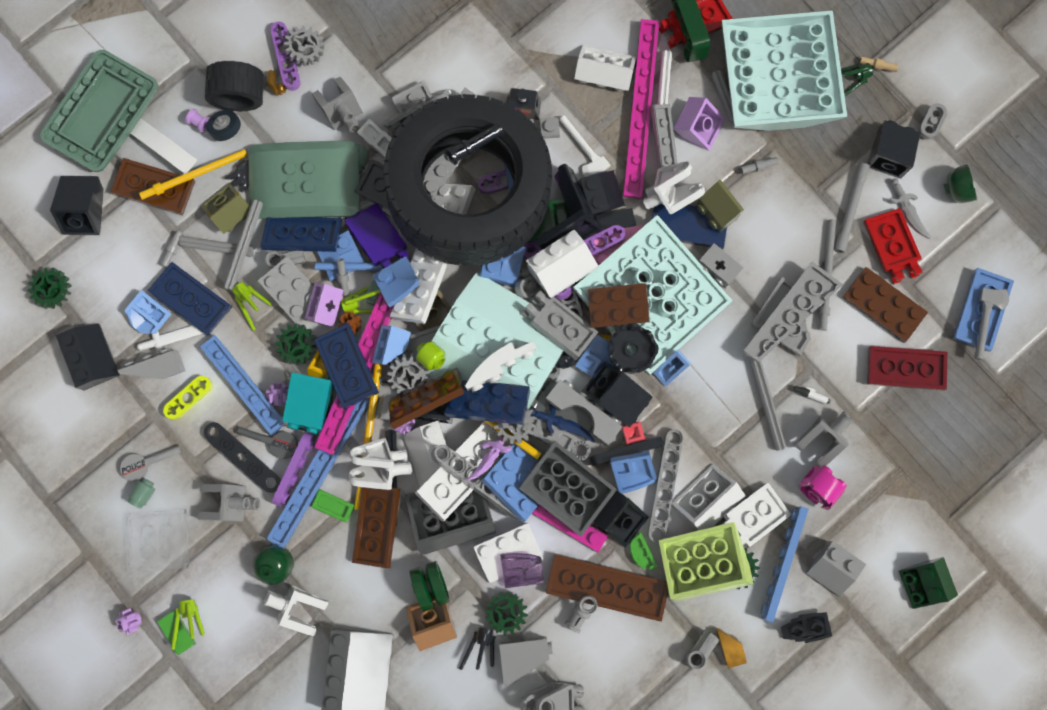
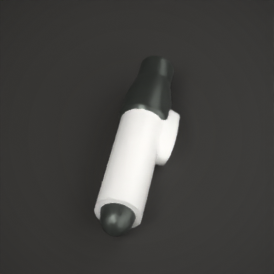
M799 386L794 388V392L823 404L831 402L829 397L816 393V390L813 388Z

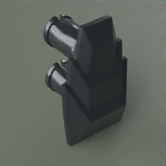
M827 612L799 615L798 618L790 620L791 622L781 626L783 639L795 640V642L805 641V643L832 637Z

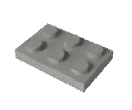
M286 256L257 281L294 323H298L306 315L314 286L289 257Z

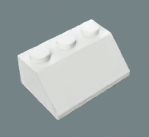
M582 45L574 79L581 83H594L599 87L608 86L618 91H629L636 56Z
M575 230L526 260L529 272L550 299L598 268L586 243Z
M439 421L418 427L403 435L420 487L440 467L432 460V450L439 445L447 446ZM438 449L437 457L444 460L446 457L445 451Z
M712 464L672 502V505L692 527L699 531L711 528L724 517L723 515L745 497V494L737 482Z
M528 523L474 546L489 583L544 560Z

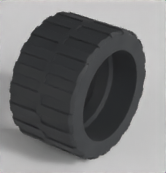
M218 61L212 63L206 68L205 100L210 105L223 110L238 112L255 110L263 104L264 73L258 67L240 61Z

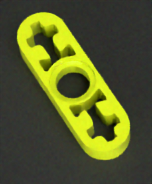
M205 376L195 378L164 406V415L172 420L182 417L211 391L212 381ZM200 381L206 382L205 389L199 388L201 386ZM186 393L193 395L190 403L183 401V396ZM177 406H179V407L175 410V411H176V415H174V414H169V413H171V409H170L171 407L176 408Z

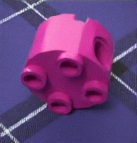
M825 465L822 467L813 466L798 484V487H801L800 491L816 505L821 503L823 504L821 508L830 510L845 492L847 485L841 479L834 477L829 467Z

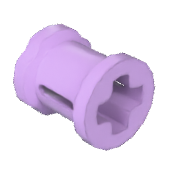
M191 109L185 118V122L188 125H194L200 132H205L210 118L202 116L196 109Z

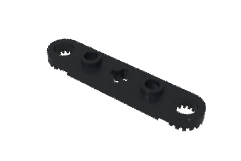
M212 422L205 427V438L266 492L273 493L277 491L281 478L221 424ZM213 427L219 429V435L215 438H212L209 433ZM240 453H241V454H245V453L247 454V455L245 456L246 459H247L246 461H241V462H239V460H240L239 454H240ZM273 477L276 480V485L270 489L266 486V480Z

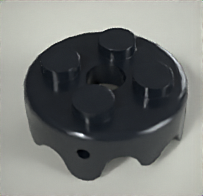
M629 324L619 328L610 337L607 347L608 357L613 366L628 374H636L648 369L659 350L652 332L639 326V324ZM629 344H633L637 349L634 355H630L627 352Z

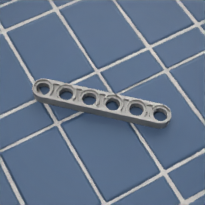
M677 429L670 430L664 440L658 481L648 527V538L654 543H659V540L665 539L683 444V434ZM671 433L679 435L680 440L678 443L673 444L670 442L669 435ZM667 452L675 453L676 460L673 463L666 460L665 455ZM664 471L672 473L673 478L671 481L666 482L663 480L662 473ZM661 490L668 491V500L662 501L659 499L658 494ZM657 509L665 511L666 516L663 520H658L655 517ZM655 528L662 531V537L658 540L654 539L651 535L652 530Z
M446 445L434 447L431 457L435 463L511 518L519 520L506 505L501 504L500 499L493 492L491 494L485 492V484L481 481L486 475L485 473L477 477L475 483L467 481L469 473L474 472L477 467ZM438 449L445 451L446 457L444 460L437 457ZM455 460L461 463L460 471H456L453 468Z

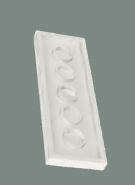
M483 421L455 452L478 467L484 454L490 451V448L482 449V444L490 441L496 442L499 438L497 435L498 431ZM509 439L503 444L505 447L512 445ZM499 453V456L495 458L493 465L499 460V458L504 453ZM458 460L453 462L454 470H461V463ZM493 465L485 472V474H487V472L493 467ZM440 466L421 485L415 494L441 521H445L473 489ZM477 478L472 479L470 481L475 483L477 481Z

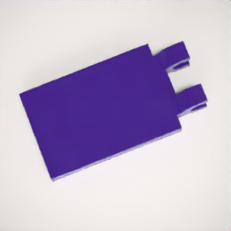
M374 204L345 220V225L374 267L379 264L382 269L392 264L389 259L395 255L399 260L405 256L409 257L405 251L407 249L406 243L378 204Z

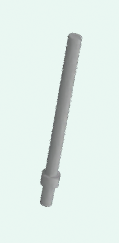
M834 219L828 220L824 271L831 276L836 220ZM830 297L819 307V330L822 331L827 330L828 316H830L831 311L829 307Z

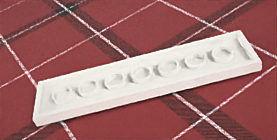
M445 184L439 189V194L434 202L448 211L467 214L476 189L472 185ZM416 248L411 265L420 284L408 296L394 305L390 314L393 320L426 323L446 270L447 261L445 263L438 261Z

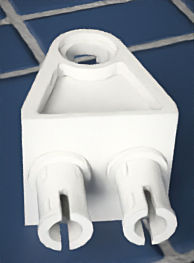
M688 161L661 167L657 170L655 184L646 188L648 197L644 198L643 202L648 210L663 204L671 215L703 196L706 189L701 182L675 188L674 184L691 174V164Z
M386 438L354 447L350 451L352 463L362 465L350 471L349 482L353 486L390 490L392 489V478L394 476L410 475L412 472L411 464L407 462L406 450L390 451ZM357 455H362V456H364V457H363V458H358V457H356V456H357ZM356 475H361V476H363V477H362V478H356V477H354V476H356Z
M290 585L287 594L284 596L267 590L263 602H265L266 606L279 610L276 619L280 626L310 636L315 635L317 628L312 624L291 616L290 609L293 604L300 601L325 610L329 603L327 600L293 585Z

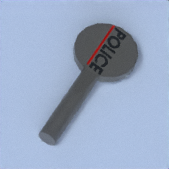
M239 427L237 431L239 435L269 444L273 455L281 459L290 458L294 455L297 448L296 438L288 432H279L272 438Z

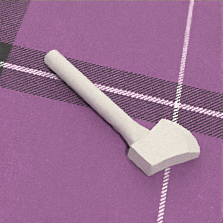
M562 116L559 121L591 161V163L582 166L584 177L605 172L609 169L611 165L605 157H600L594 153L566 116Z

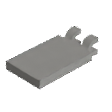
M541 290L521 313L526 319H532L530 324L575 360L578 359L598 333L597 330L591 328L587 322L555 297L549 299Z

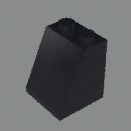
M884 120L877 131L867 164L870 165L871 169L901 179L914 166L920 132L915 131L912 127H903L894 121Z
M60 176L50 212L62 235H100L104 188L98 176Z
M604 361L581 391L629 428L636 422L638 416L653 398L624 372Z

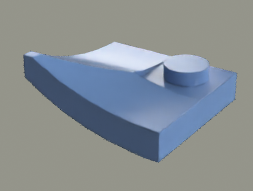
M349 230L340 234L336 252L317 251L322 263H337L336 260L339 258H343L344 263H366ZM326 270L330 281L337 279L338 270ZM346 270V272H348V274L351 273V272H353V271H355V270Z
M522 247L516 252L514 251L512 255L504 259L501 257L499 261L481 265L479 277L515 288L526 247Z
M406 256L373 274L389 307L400 302L420 284Z
M597 334L575 366L591 377L594 376L604 361L613 366L607 351L609 341Z
M649 451L611 458L618 491L622 494L641 489L658 481Z

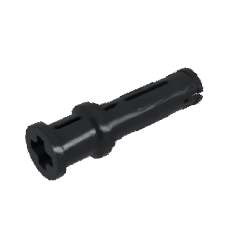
M496 123V125L473 138L461 140L457 146L447 148L446 154L451 163L456 165L462 158L470 157L474 150L503 135L504 131L501 125Z

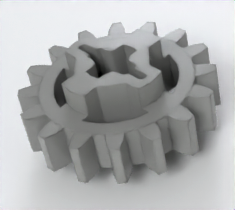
M302 25L301 30L297 26L295 27V32L289 30V36H285L284 48L286 49L285 54L290 55V61L296 59L297 65L303 62V65L306 66L307 62L313 65L314 59L316 61L320 60V56H323L325 44L322 43L323 37H318V31L313 33L312 27L305 30L304 25Z
M403 354L401 360L396 357V364L391 362V369H388L387 373L389 375L388 382H393L391 388L397 387L398 394L401 391H404V394H406L411 389L418 388L430 380L428 375L430 370H427L417 359H414L413 354L409 358ZM406 369H407L408 373H409L410 376H411V380H410V378L408 377V375L406 374Z
M526 409L524 424H517V428L509 423L498 422V425L494 426V429L500 430L497 435H504V442L510 439V444H514L515 440H517L518 444H521L522 438L528 441V434L534 435L531 429L537 427L536 424H533L537 417L531 416L534 412L533 409L528 411ZM528 424L526 431L523 433L522 429L524 425ZM505 429L512 430L514 436L508 434Z

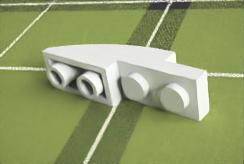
M532 341L517 349L514 348L511 342L491 354L471 375L465 385L467 390L475 392L482 389V384L488 381L492 384L501 380V375H504L502 366L508 368L515 365V360L523 357L525 360L535 355L534 352L537 348Z

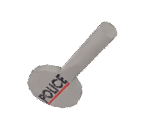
M178 445L146 459L137 454L128 455L121 462L120 472L129 481L141 480L147 474L149 465L179 454L182 450Z

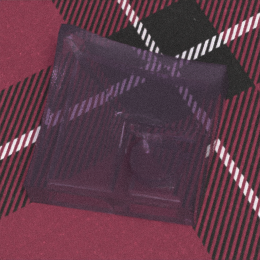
M524 553L500 554L505 588L544 583L540 556Z

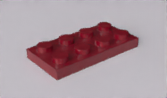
M870 346L868 347L867 385L945 391L947 390L948 352Z

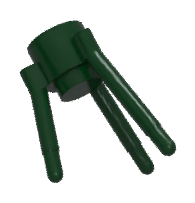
M869 63L841 68L842 77L853 75L856 80H860L844 92V96L862 84L867 83V78L873 76V69Z

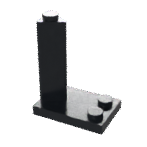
M562 164L558 167V172L554 178L571 216L535 239L537 246L541 249H545L573 230L585 240L603 229L600 222L594 218L573 169L567 164Z

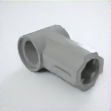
M271 251L265 258L267 265L271 269L275 266L272 265V260L277 257L281 261L288 256L295 265L306 263L303 251Z
M380 382L376 419L390 421L388 403L400 395V393H397V387L391 388L392 383Z
M704 630L691 651L686 654V664L693 669L703 668L719 639L709 631ZM694 654H698L700 657L698 665L691 663V657Z

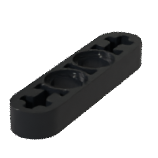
M657 437L589 457L593 467L611 462L613 457L646 452L663 447L664 443L662 437Z

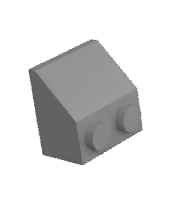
M827 541L806 574L837 596H840L857 580L866 564L834 541Z

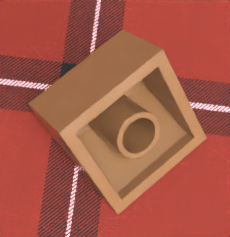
M434 597V607L430 610L423 612L419 603L406 607L412 637L419 651L457 638L447 603L440 606Z

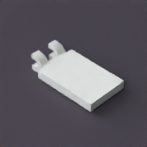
M766 483L723 515L726 521L721 525L735 522L742 545L744 544L746 548H749L791 516V513L770 484Z

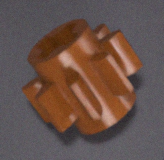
M353 311L346 312L338 318L340 323L338 327L349 323L354 334L362 328L360 316H355Z

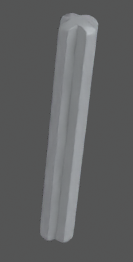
M181 236L179 240V245L182 247L234 254L237 244L188 236ZM249 246L246 256L252 257L254 248Z

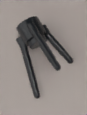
M478 627V632L474 631L473 639L459 667L460 670L464 668L476 641L477 644H480L476 670L480 668L484 647L489 646V642L490 666L494 667V642L496 636H493V630Z

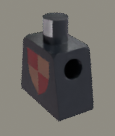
M511 88L507 95L506 103L515 107V111L517 109L526 115V118L539 120L541 100L538 92Z

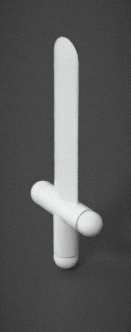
M193 325L162 335L157 332L156 334H151L152 340L139 343L137 349L142 351L155 347L157 355H160L159 351L164 350V345L203 334V332Z

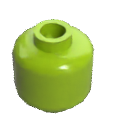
M433 341L421 343L416 350L418 352L416 355L417 361L427 370H438L445 363V351Z

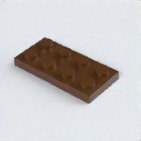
M123 158L110 192L113 195L183 215L195 180L191 179L165 190L163 194L158 196L155 194L142 200L139 195L140 192L152 188V185L160 182L161 184L180 175Z
M867 267L862 270L842 297L903 343L908 341L928 313Z
M458 368L448 370L440 377L430 379L424 385L413 388L400 397L393 398L388 403L390 424L393 429L463 395V383Z
M362 487L352 563L381 568L391 567L401 489L392 488L385 490Z

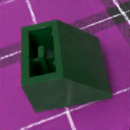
M944 557L899 570L912 609L949 602L958 596Z

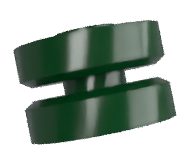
M437 561L426 564L427 577L421 567L409 570L413 591L423 612L434 607L432 595H434L437 604L440 606L450 602L447 586Z

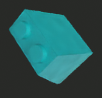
M294 372L291 373L283 415V423L287 425L286 428L292 430L303 428L306 429L307 433L317 434L322 431L334 390L331 380Z

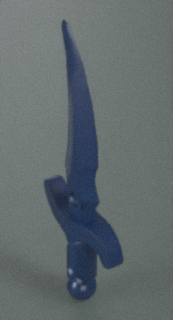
M549 405L550 415L533 409L534 412L531 416L545 421L550 434L554 433L552 425H555L560 430L580 435L595 443L591 434L574 421L566 420L562 416H555L556 411L553 405Z

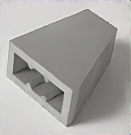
M547 637L499 644L504 686L511 684L549 660V654H553L552 643L547 642Z

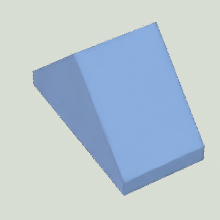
M676 350L653 373L666 387L687 369L691 363L679 350Z

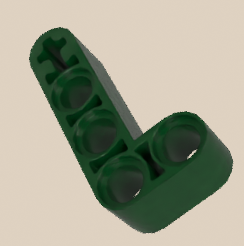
M671 0L686 41L684 56L687 63L706 59L710 48V38L696 0Z

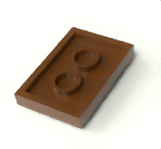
M647 283L588 289L591 328L650 323Z

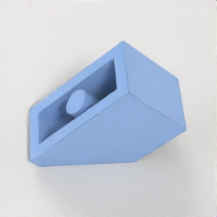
M381 325L372 363L386 365L404 353L409 345L411 332L394 326Z

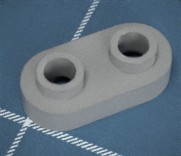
M936 103L927 110L918 129L922 138L927 140L933 139L939 133L947 116L945 106ZM925 129H929L930 133H927Z
M532 274L517 281L515 284V292L522 299L532 297L540 290L543 291Z

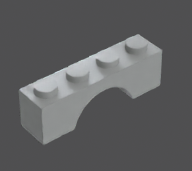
M559 380L545 400L559 411L568 407L583 409L592 421L591 435L605 446H609L622 428L619 424L620 420L613 415L609 417L605 414V409L599 404L595 403L593 405L589 402V397L583 392L577 393L573 390L574 386L567 380Z

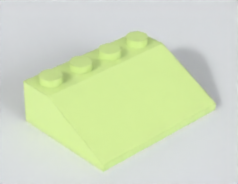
M735 522L659 540L671 600L680 601L753 584L749 562Z

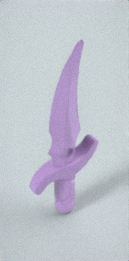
M503 435L499 436L496 442L490 441L482 444V449L490 448V451L484 454L479 466L467 478V481L485 473L493 465L495 458L499 456L500 452L508 453L512 451V446H503L505 443Z

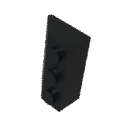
M100 324L74 327L56 335L75 388L85 391L120 376Z

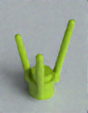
M241 282L233 288L232 292L248 324L255 331L256 328L242 301H247L255 311H258V308L250 299L252 294L269 306L272 303L255 291L251 285L247 286L244 282Z
M368 285L353 294L347 295L341 300L344 312L353 311L355 314L372 313L373 309H357L360 307L359 301L381 293L380 289L358 296L368 290L370 287Z
M195 600L180 601L179 608H175L176 617L171 650L175 649L180 615H182V618H188L191 639H194L192 620L194 615L201 636L205 635L198 606H195Z

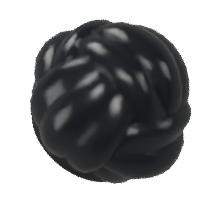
M563 351L556 363V367L561 369L569 368L573 364L574 359Z

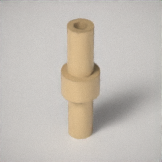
M861 57L860 64L869 63L871 67L880 71L884 69L897 72L898 69L897 64L884 62V59L880 58L875 60Z

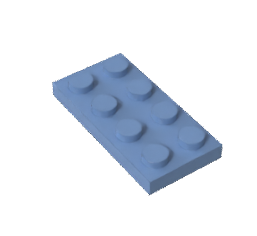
M976 268L953 339L976 347L982 317V302L979 301L980 290L982 288L1006 289L1008 295H1010L1014 280ZM992 307L984 351H992L1005 309L999 310Z

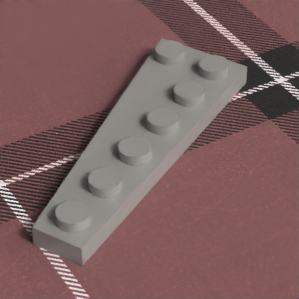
M811 262L742 352L759 363L843 284L814 262Z

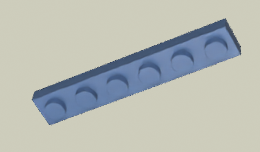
M216 335L200 346L270 435L275 434L285 425L283 417L269 403L267 397Z
M798 506L791 513L790 520H792V523L784 535V539H786L785 545L779 551V565L774 567L772 574L774 577L773 584L768 586L766 593L768 596L767 603H764L761 608L760 614L763 620L772 623L774 621L809 510L808 508Z

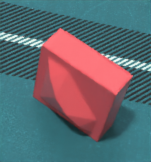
M641 422L633 423L630 428L627 426L622 427L627 446L646 441Z

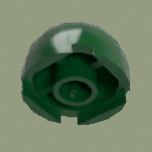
M963 165L953 169L947 176V183L943 184L946 195L950 194L951 198L959 203L976 201L977 196L969 166Z
M268 544L261 548L254 557L252 564L253 573L262 583L277 585L286 580L291 574L294 567L293 556L288 549H283L278 544Z

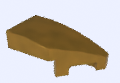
M717 628L716 631L727 668L747 663L742 643L735 636L723 632L722 629Z

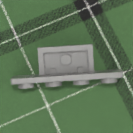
M423 80L391 97L399 114L384 121L383 124L386 127H395L400 124L399 120L408 116L411 117V114L420 107L423 110V106L432 101L435 102V100L444 97L449 99L448 95L452 94L450 89H447L432 97Z

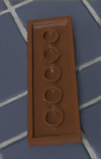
M554 554L546 588V594L579 601L584 595H592L595 597L599 607L662 622L669 591L666 581ZM586 599L583 602L594 605V602L590 599Z

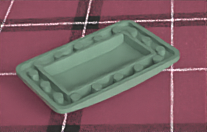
M98 50L93 54L41 130L40 138L45 144L91 171H103L142 117L158 90V83L150 75L106 50Z
M353 141L256 144L250 148L249 206H251L252 200H259L263 203L258 219H267L268 217H351L359 212L360 196L354 192L360 182L359 147Z

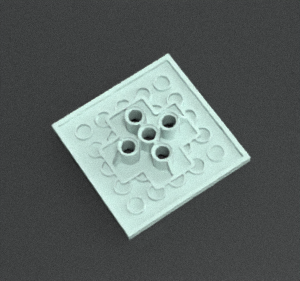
M658 215L604 260L597 269L589 273L572 288L589 307L588 289L641 284L644 282L639 280V274L646 277L645 283H647L650 323H640L639 326L652 332L659 347L658 354L652 365L644 370L647 375L653 373L676 350L682 347L732 302V299L711 275L703 270L704 267ZM666 277H670L672 279V285H669L666 282ZM656 289L659 292V297H654L651 290ZM665 303L671 306V312L665 310ZM626 325L610 326L606 328L613 335L615 331ZM629 344L627 352L630 355H634L637 349L633 344Z

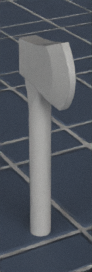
M982 288L980 290L979 301L982 302V317L974 359L983 360L992 307L999 310L1006 308L1009 302V295L1006 289Z

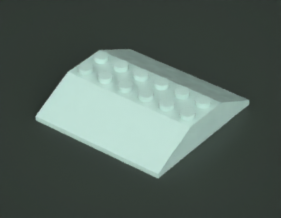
M833 11L721 21L734 128L764 131L805 128L847 118Z
M476 272L455 301L432 340L445 351L446 360L441 368L430 370L428 375L431 379H436L446 371L458 368L462 380L468 381L478 366L503 346L512 342L514 348L517 349L533 341L537 348L534 352L535 355L525 360L523 357L515 360V365L508 368L502 366L504 375H501V380L495 382L498 384L529 386L528 411L562 355L563 350L530 324L532 319H526L521 315L529 304L528 301L490 279L479 277L480 273Z

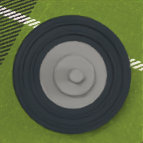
M221 110L210 117L206 127L214 140L226 141L238 133L241 122L235 112Z

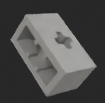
M715 243L698 261L704 267L703 270L707 271L718 285L727 288L743 269L739 263ZM721 265L722 267L717 270L716 266Z

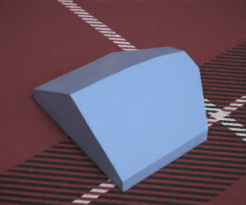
M142 290L125 309L131 326L138 332L145 334H156L172 315L162 304Z

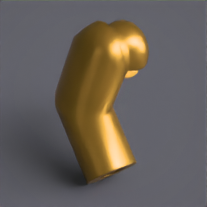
M273 70L267 71V86L278 96L285 93L286 86L276 82V72Z

